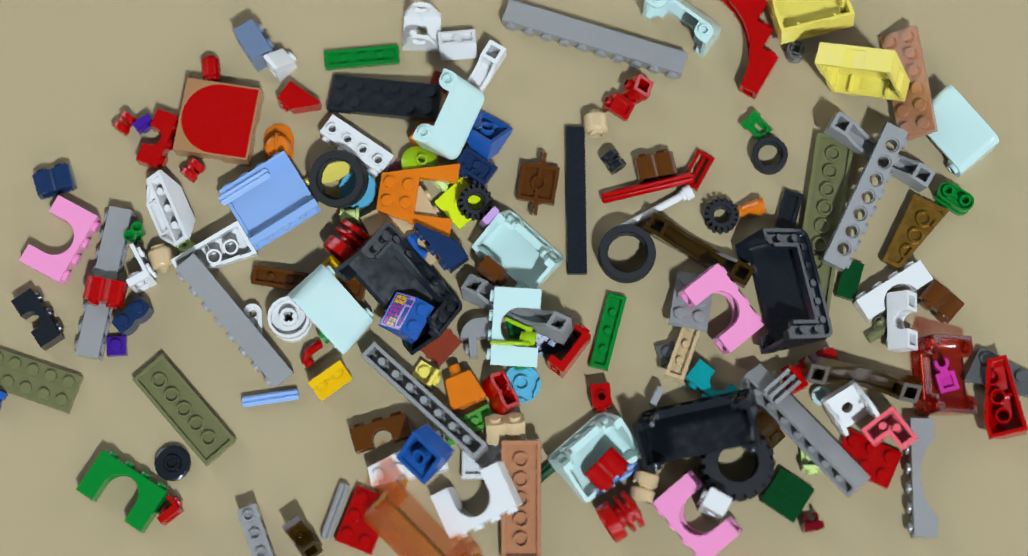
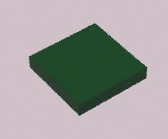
M781 468L760 502L794 523L815 489Z

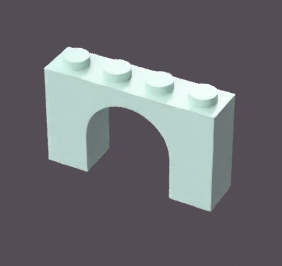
M495 286L494 290L490 292V302H494L493 309L489 310V321H492V329H488V340L507 341L501 331L503 316L514 308L540 309L542 289ZM491 345V348H487V360H490V365L537 367L538 347Z

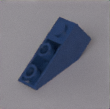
M418 223L415 224L417 231L414 233L420 241L425 240L428 244L427 250L432 256L436 255L439 258L438 264L444 271L448 270L451 274L469 260L468 255L456 240Z

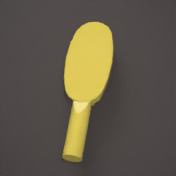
M343 161L327 165L323 172L322 184L335 182L345 177L350 171L349 165ZM309 177L303 179L306 186L309 185Z

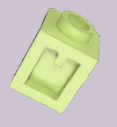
M800 449L801 471H806V474H818V471L821 470Z

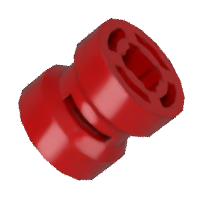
M123 110L120 113V118L115 120L112 126L121 134L127 136L130 133V128L133 126L132 123L137 121V119Z
M191 157L188 160L187 166L181 168L180 173L194 183L198 179L197 176L203 173L206 168L194 157Z

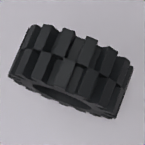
M472 184L460 193L457 200L458 211L460 210V214L462 216L465 215L466 219L470 218L472 221L480 220L491 210L493 197L490 196V191L487 192L486 187L482 188V185L478 184V186H475V184ZM478 196L482 200L481 208L472 209L468 205L469 197Z
M719 197L717 200L713 199L711 203H708L704 212L705 225L707 224L709 230H713V233L719 232V234L725 232L726 234L736 226L739 219V210H737L736 204H732V200L727 201V198L721 199ZM719 209L725 210L729 215L728 220L723 223L716 221L714 218L715 211Z

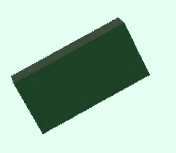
M852 261L848 269L845 268L841 272L835 297L852 302L855 300L864 264Z

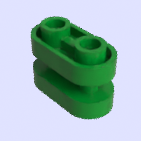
M951 182L942 183L934 193V201L957 216L967 214L974 205L973 196Z

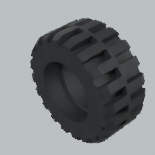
M761 436V446L757 450L750 451L754 457L755 468L752 475L744 481H730L721 474L718 467V458L722 451L699 455L698 470L701 473L703 484L707 485L708 490L712 487L733 499L731 502H743L756 497L768 486L774 474L773 448L769 447L767 438L764 439Z

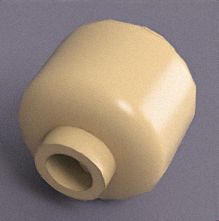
M592 109L584 116V131L591 138L603 137L609 130L608 116L606 113L601 112L600 109Z
M165 244L150 247L147 257L151 268L155 271L159 270V273L170 271V267L173 265L171 259L174 258L171 248L165 246Z

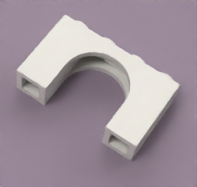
M503 461L495 462L480 470L490 493V502L486 511L479 516L472 515L464 509L454 487L445 488L430 496L449 539L457 538L458 541L469 536L468 532L472 530L477 532L485 528V523L489 521L491 524L502 519L501 515L505 513L508 515L518 511L517 507L523 505Z

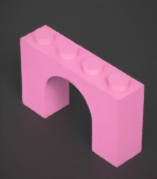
M58 195L49 212L54 217L72 226L74 231L72 245L61 254L50 255L28 244L19 261L63 285L70 279L74 266H77L81 261V254L84 249L90 246L91 237L100 229V222L102 220L97 215Z
M717 263L710 266L678 292V295L688 308L698 305L711 293L722 295L728 300L732 308L731 322L712 339L721 353L725 355L735 350L763 327L764 324L761 322L760 315L750 307L748 299L738 291L737 284L727 276L726 269Z
M690 470L657 498L653 504L657 513L668 520L669 527L679 533L682 542L686 546L691 547L694 551V556H715L744 530L731 515L715 529L707 532L695 530L687 523L684 516L685 504L695 492L704 486L697 475Z

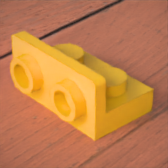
M339 360L309 381L308 384L318 398L323 401L349 383L352 377Z

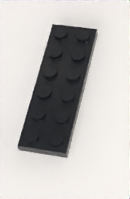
M334 75L327 110L328 112L436 122L443 88L439 84Z

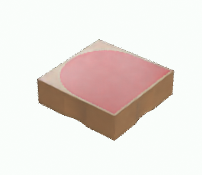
M187 77L173 145L176 155L198 159H216L225 163L251 166L255 146V131L260 120L264 99L262 89Z

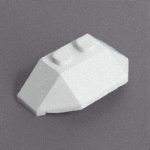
M158 170L146 179V206L159 237L173 246H179L191 237L195 217L182 187L162 170Z

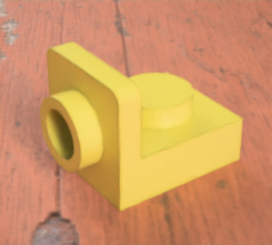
M423 360L420 361L412 373V376L418 382L430 389L433 385L437 386L442 378L440 376L441 371L438 368L432 367Z

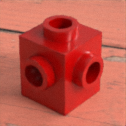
M638 73L625 80L621 95L627 98L629 102L635 104L646 101L650 96L654 82Z

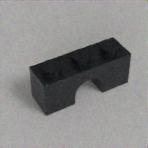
M30 288L11 300L19 315L25 320L34 315L40 317L39 326L31 331L39 346L46 351L65 339L62 334L64 329L59 322L55 323L52 319L54 314L48 306L45 308L43 305L44 298L40 292H35Z

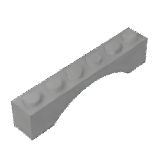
M840 111L832 116L823 131L866 160H868L876 143V140L870 137L855 120ZM900 155L901 157L897 165H893L891 168L892 176L920 193L928 187L936 172L919 161ZM879 159L878 165L881 168H886V162Z
M470 273L460 288L463 300L487 311L493 309L494 302H490V292L494 290V286L488 281ZM514 308L503 316V318L508 317L521 324L533 327L532 331L562 345L565 344L573 331L572 318L556 311Z
M910 418L907 420V424L919 440L905 449V454H908L905 472L909 474V482H906V493L909 494V502H907L906 509L907 513H910V521L907 522V532L911 533V538L938 537V517L925 499L920 478L924 454L929 444L935 438L934 418Z

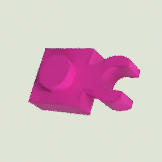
M943 359V367L938 365L937 360L934 361L933 368L939 373L934 375L939 394L959 390L960 387L955 371H948V359Z

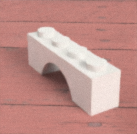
M490 39L480 54L477 65L467 79V82L483 93L506 58V48Z
M921 260L916 263L914 261L909 262L904 266L905 270L902 272H893L888 276L889 280L882 283V281H879L872 286V291L868 293L864 291L856 296L857 300L853 305L866 323L884 312V298L889 290L905 288L916 292L933 280Z

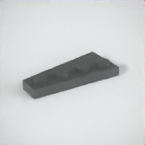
M979 347L963 382H971L985 387L987 359L999 356ZM1008 361L1018 395L1028 398V370Z

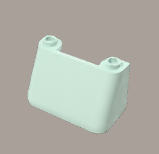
M644 0L642 16L650 21L653 17L663 19L667 13H670L694 30L695 37L693 41L697 45L695 53L701 58L704 57L721 33V27L718 22L686 0Z
M444 68L439 83L443 89L449 91V94L434 126L426 123L419 125L412 139L423 149L452 160L460 155L485 98L481 90L453 71Z
M948 85L932 99L938 131L927 136L949 159L947 162L948 170L959 178L990 153L999 143V138L953 86Z
M511 210L499 212L472 245L475 254L481 259L490 255L507 270L506 273L517 282L516 287L539 288L565 260L559 251Z
M320 264L287 296L326 336L333 347L344 355L373 323L372 317L374 315L367 307L363 309L334 277L336 272L329 265L325 267L323 264Z
M600 412L549 455L548 461L579 499L587 503L596 497L597 488L584 474L610 447H613L629 464L636 462L640 453L636 440L622 418L608 412Z

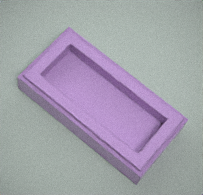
M494 206L478 225L485 229L500 210Z

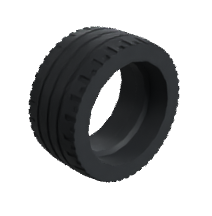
M334 150L321 155L315 160L309 172V185L313 195L321 203L329 207H350L359 202L368 189L369 175L366 166L356 155L346 151ZM340 160L347 162L353 167L356 174V184L349 195L335 198L324 190L322 176L327 165Z
M624 224L610 229L603 236L598 248V262L601 269L610 279L620 283H634L643 279L651 271L656 258V248L653 239L644 229L636 225ZM620 236L635 237L641 241L645 248V261L640 268L633 272L619 271L609 261V246L613 240Z

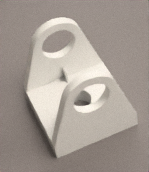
M415 2L404 12L403 50L439 52L438 32H441L442 14L431 4ZM420 28H424L427 30V34H417V31Z
M851 380L820 400L835 429L845 437L849 435L846 428L868 414L875 418L879 416L872 401L854 380ZM846 402H850V406L842 410V406Z

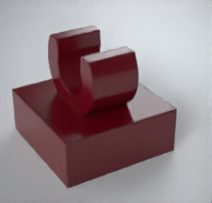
M813 512V521L807 519V514L803 515L802 519L806 523L801 526L803 534L825 528L823 520L818 521L819 516L817 512Z

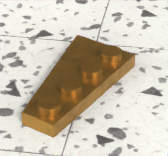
M914 194L881 262L899 270L949 210Z

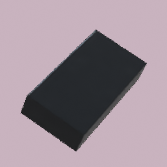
M785 189L774 227H795L803 194Z

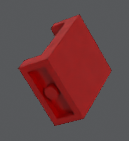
M575 324L573 326V334L579 339L562 361L551 355L547 360V367L563 378L590 343V330L582 324L580 326Z

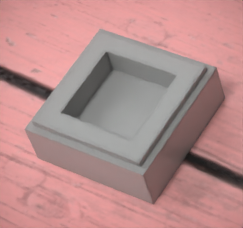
M657 386L649 406L656 408L665 388Z

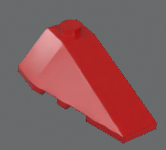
M1007 355L990 358L986 362L984 424L989 439H1007L1024 435L1028 431Z

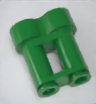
M754 110L740 124L758 141L764 138L763 136L766 133L769 134L773 130L757 110ZM757 123L765 132L761 133L754 125Z
M138 221L132 223L131 229L124 233V239L128 243L137 245L146 234L144 226Z

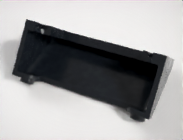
M389 223L376 230L334 269L338 276L345 281H350L355 277L385 311L396 291L418 297L434 307L418 339L412 344L402 339L403 346L411 355L439 338L462 309V302L459 297L400 232Z
M762 228L735 245L738 258L744 263H751V266L755 268L753 274L768 334L759 338L761 354H770L831 337L833 329L810 239L806 231L796 228Z
M746 388L649 409L641 412L632 424L644 470L658 471L662 469V465L669 461L742 446V449L754 451L761 446L754 388Z

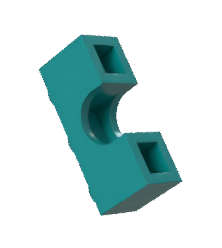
M701 359L685 377L686 385L691 390H698L702 393V398L739 390L732 383L724 391L714 390L710 385V378L714 375L715 370Z

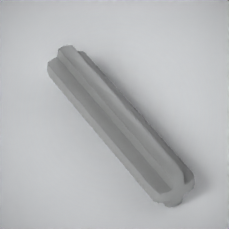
M340 483L320 535L324 539L330 540L350 489V486L345 483Z

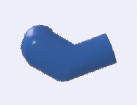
M415 233L409 234L406 240L425 260L428 251L419 247L417 242L418 236Z

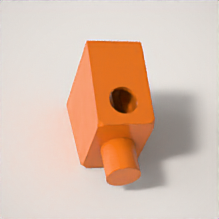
M459 363L448 367L452 377L446 379L445 383L452 413L487 399L483 389L470 370L462 372Z

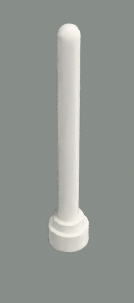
M687 184L681 187L678 194L620 225H636L651 217L654 212L657 214L681 200L689 201L695 198L694 193Z

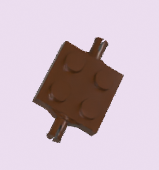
M539 152V159L536 163L522 162L516 200L530 203L529 214L533 215L534 209V216H537L538 205L554 206L560 168L545 164L546 152H544V155L543 152Z

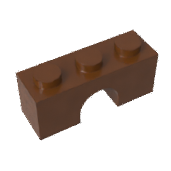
M401 411L390 414L389 418H374L371 420L372 423L364 425V422L353 425L352 429H349L357 454L376 449L374 437L380 431L391 433L394 443L409 439L412 434L406 413H401Z

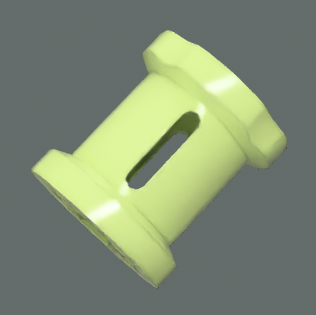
M360 207L347 210L340 208V222L342 219H345L349 222L361 223Z

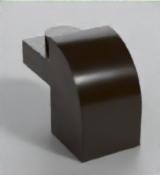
M757 405L761 436L764 439L767 438L770 448H774L785 437V434L779 428L780 425Z
M299 515L282 526L302 556H317L324 551Z

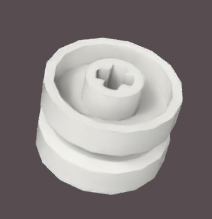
M288 296L279 298L268 310L267 320L269 327L284 342L294 343L301 341L308 336L312 329L313 322Z

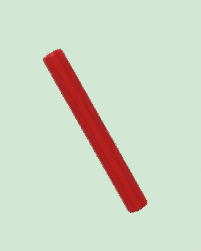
M692 172L603 192L601 193L603 203H609L694 182Z

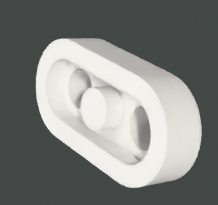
M248 304L243 309V312L263 335V311L257 304ZM251 312H257L255 317H250Z

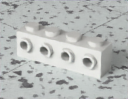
M333 114L320 131L321 140L328 146L334 145L337 150L356 155L364 163L368 173L374 177H381L382 173L388 172L395 162L393 154Z

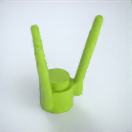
M505 317V321L524 329L525 332L521 331L520 339L490 341L491 345L535 347L537 332L532 331L533 327Z

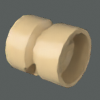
M635 471L633 478L635 486L631 487L629 497L638 502L653 504L656 494L653 490L657 488L660 477L643 471Z

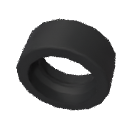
M774 137L760 139L754 145L751 153V161L754 168L766 175L776 174L781 171L788 158L787 147L781 140ZM767 145L776 147L780 152V161L774 166L762 164L758 157L762 147Z

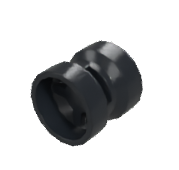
M616 148L608 151L601 157V161L608 166V171L611 175L616 174L627 165L624 159L619 157V152Z

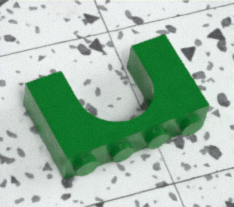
M102 450L76 490L96 502L112 480L118 477L132 478L137 484L139 494L136 504L124 522L139 532L145 533L167 500L166 496L170 494L166 491L168 487L159 481L156 484L150 481L151 476L144 471H141V473L134 470L136 466L127 460L124 463L118 460L120 456L109 450L107 453Z

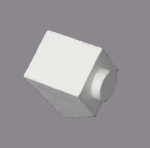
M280 49L263 56L268 69L279 81H282L297 68L295 64L296 58L290 51L287 53L284 49Z

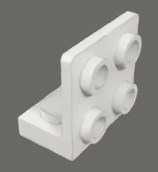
M132 243L130 247L143 271L132 273L126 282L138 295L157 285L158 283L155 278L158 276L150 264L146 263L148 262L146 253L142 251L140 246L136 247Z

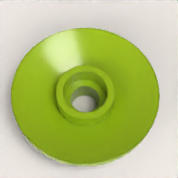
M421 146L407 149L401 158L403 170L438 166L436 155L423 149Z

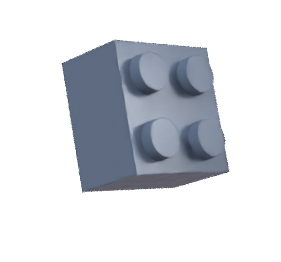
M250 19L232 31L256 71L259 72L267 67L263 56L275 51L270 39L264 34L259 23L255 24Z

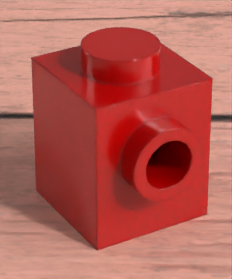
M610 383L591 384L592 410H597V413L608 412L612 408Z

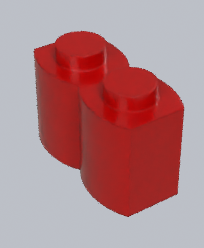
M88 275L82 298L89 305L98 306L101 303L106 304L105 307L117 310V307L124 306L128 284L123 281Z
M502 370L490 374L482 382V389L491 400V406L495 414H508L519 405V398L510 387L508 376Z
M610 447L584 476L600 492L603 489L607 492L614 485L612 480L617 475L621 477L628 470L626 466L629 463L613 447Z

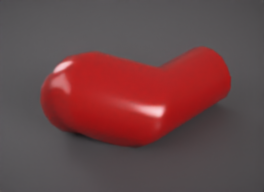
M319 340L306 347L303 352L301 363L306 368H310L314 364V360L311 358L313 354L323 348Z

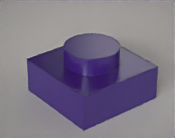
M147 113L132 123V125L141 135L152 129L150 126L152 119Z
M127 336L107 337L108 357L128 356Z

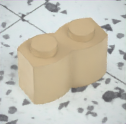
M511 412L507 415L491 414L485 417L487 445H501L502 440H526L524 414Z

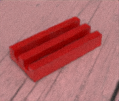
M699 149L685 172H691L699 155L703 156L693 174L695 180L706 158L709 159L697 184H688L695 191H698L715 157Z

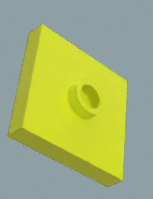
M462 177L458 180V184H453L434 202L448 219H452V223L459 230L472 220L470 218L466 219V216H462L460 214L461 211H458V197L463 189L470 186ZM471 196L468 199V205L472 209H479L482 206V200L478 196Z

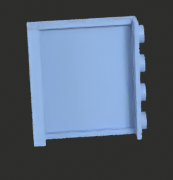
M285 151L275 153L265 163H259L255 169L241 174L239 179L225 184L219 190L220 194L263 168H266L271 176L269 179L228 203L229 208L256 251L322 211Z

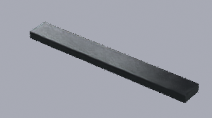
M584 126L566 127L568 275H587Z

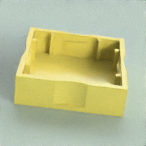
M766 0L780 44L850 28L854 25L855 13L850 0Z
M826 42L819 43L815 65L826 79V84L832 93L905 102L910 79L895 50Z

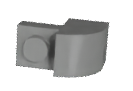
M489 317L472 319L462 329L461 341H469V343H465L466 355H470V360L478 359L477 341L488 340V329H491Z

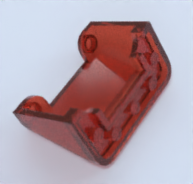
M931 334L918 338V350L911 351L912 376H916L923 385L917 403H914L917 415L951 416L978 414L977 401L975 397L966 395L965 382H963L965 378L963 358L968 357L973 351L972 336ZM947 358L949 361L948 371H955L960 389L939 394L934 375L939 373L933 368V362L937 360L938 365L943 367V359Z

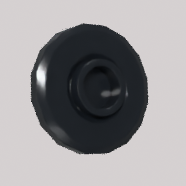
M166 446L156 455L154 462L155 470L161 478L167 481L181 480L190 470V455L181 446Z

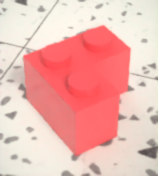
M894 406L861 429L874 447L889 436L893 438L903 451L919 440Z

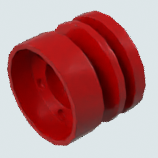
M342 219L340 222L344 229L338 226L335 228L340 237L330 235L323 244L324 248L341 262L369 238L363 229L345 219Z
M624 490L619 493L622 502L616 496L612 497L615 504L614 507H611L606 501L595 507L596 513L615 543L627 537L625 527L628 526L633 532L637 531L633 522H636L640 528L645 526L640 509Z

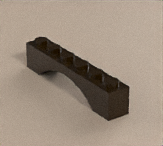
M655 212L644 228L651 237L706 268L719 263V265L726 269L730 280L742 288L746 287L755 271V268L701 242Z
M806 354L801 370L806 382L828 385L846 384L854 380L860 387L872 389L898 400L917 403L923 387L916 376Z

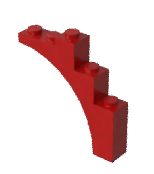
M720 0L734 14L746 38L748 65L739 91L755 100L779 58L774 51L764 49L773 32L768 23L759 22L768 2L766 0Z

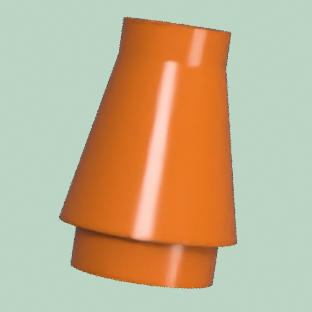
M757 197L741 206H737L740 217L763 216L762 214L766 213L763 198L758 199Z

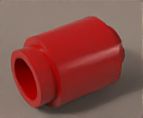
M214 55L205 56L201 60L202 78L208 81L220 82V59Z

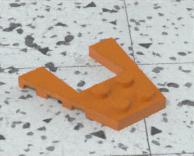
M460 164L383 172L376 207L377 212L403 220L413 226L418 223L450 238L452 219L417 215L415 210L420 179L458 184Z

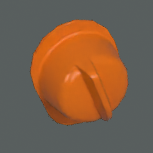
M284 124L270 126L264 134V156L266 161L271 159L275 153L285 151L291 161L294 154V137L291 129Z

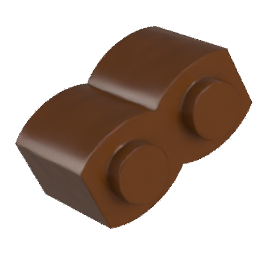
M663 149L657 151L655 155L643 153L638 155V158H635L634 163L639 184L677 175L672 151Z
M487 255L477 267L478 275L494 287L504 286L508 280L506 278L507 270L490 255Z
M935 279L918 298L922 308L927 311L930 309L935 313L934 317L941 323L946 322L947 324L964 305L957 296Z

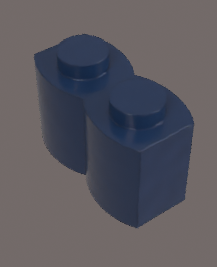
M58 163L49 170L46 168L39 169L32 175L37 195L40 199H47L77 189L72 168L66 163Z
M139 297L133 300L126 310L118 313L113 318L112 324L123 336H130L138 329L140 324L145 323L152 317L154 311Z

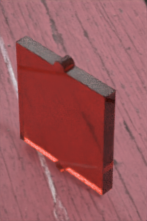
M446 328L439 338L420 351L426 355L427 359L430 358L440 367L459 347L462 341L452 334V330Z

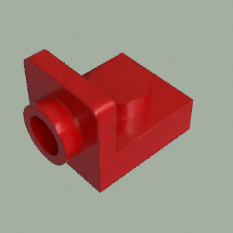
M614 93L604 99L602 111H609L621 120L627 121L635 104L629 102L619 93Z
M168 494L166 498L172 506H167L159 512L160 515L157 519L164 526L184 512L181 508L183 504L177 496L173 497Z

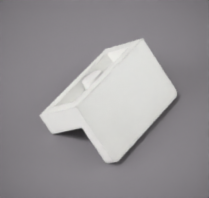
M475 29L438 32L441 61L477 58Z

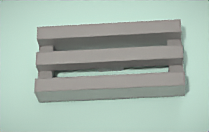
M786 369L761 392L774 407L802 383L800 380L797 381L795 379L796 376L794 374L791 375L789 373V369ZM784 377L787 378V380L784 383H782L775 391H773L771 394L768 393V391L772 387H774L780 380H782ZM790 382L793 384L778 399H773Z

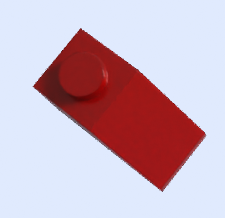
M292 81L286 85L277 97L278 106L283 111H290L293 114L318 111L322 108L320 101Z

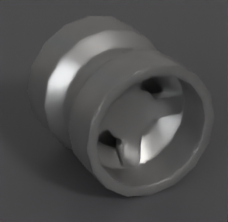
M800 40L788 44L785 52L788 62L796 64L802 61L806 52L805 44Z

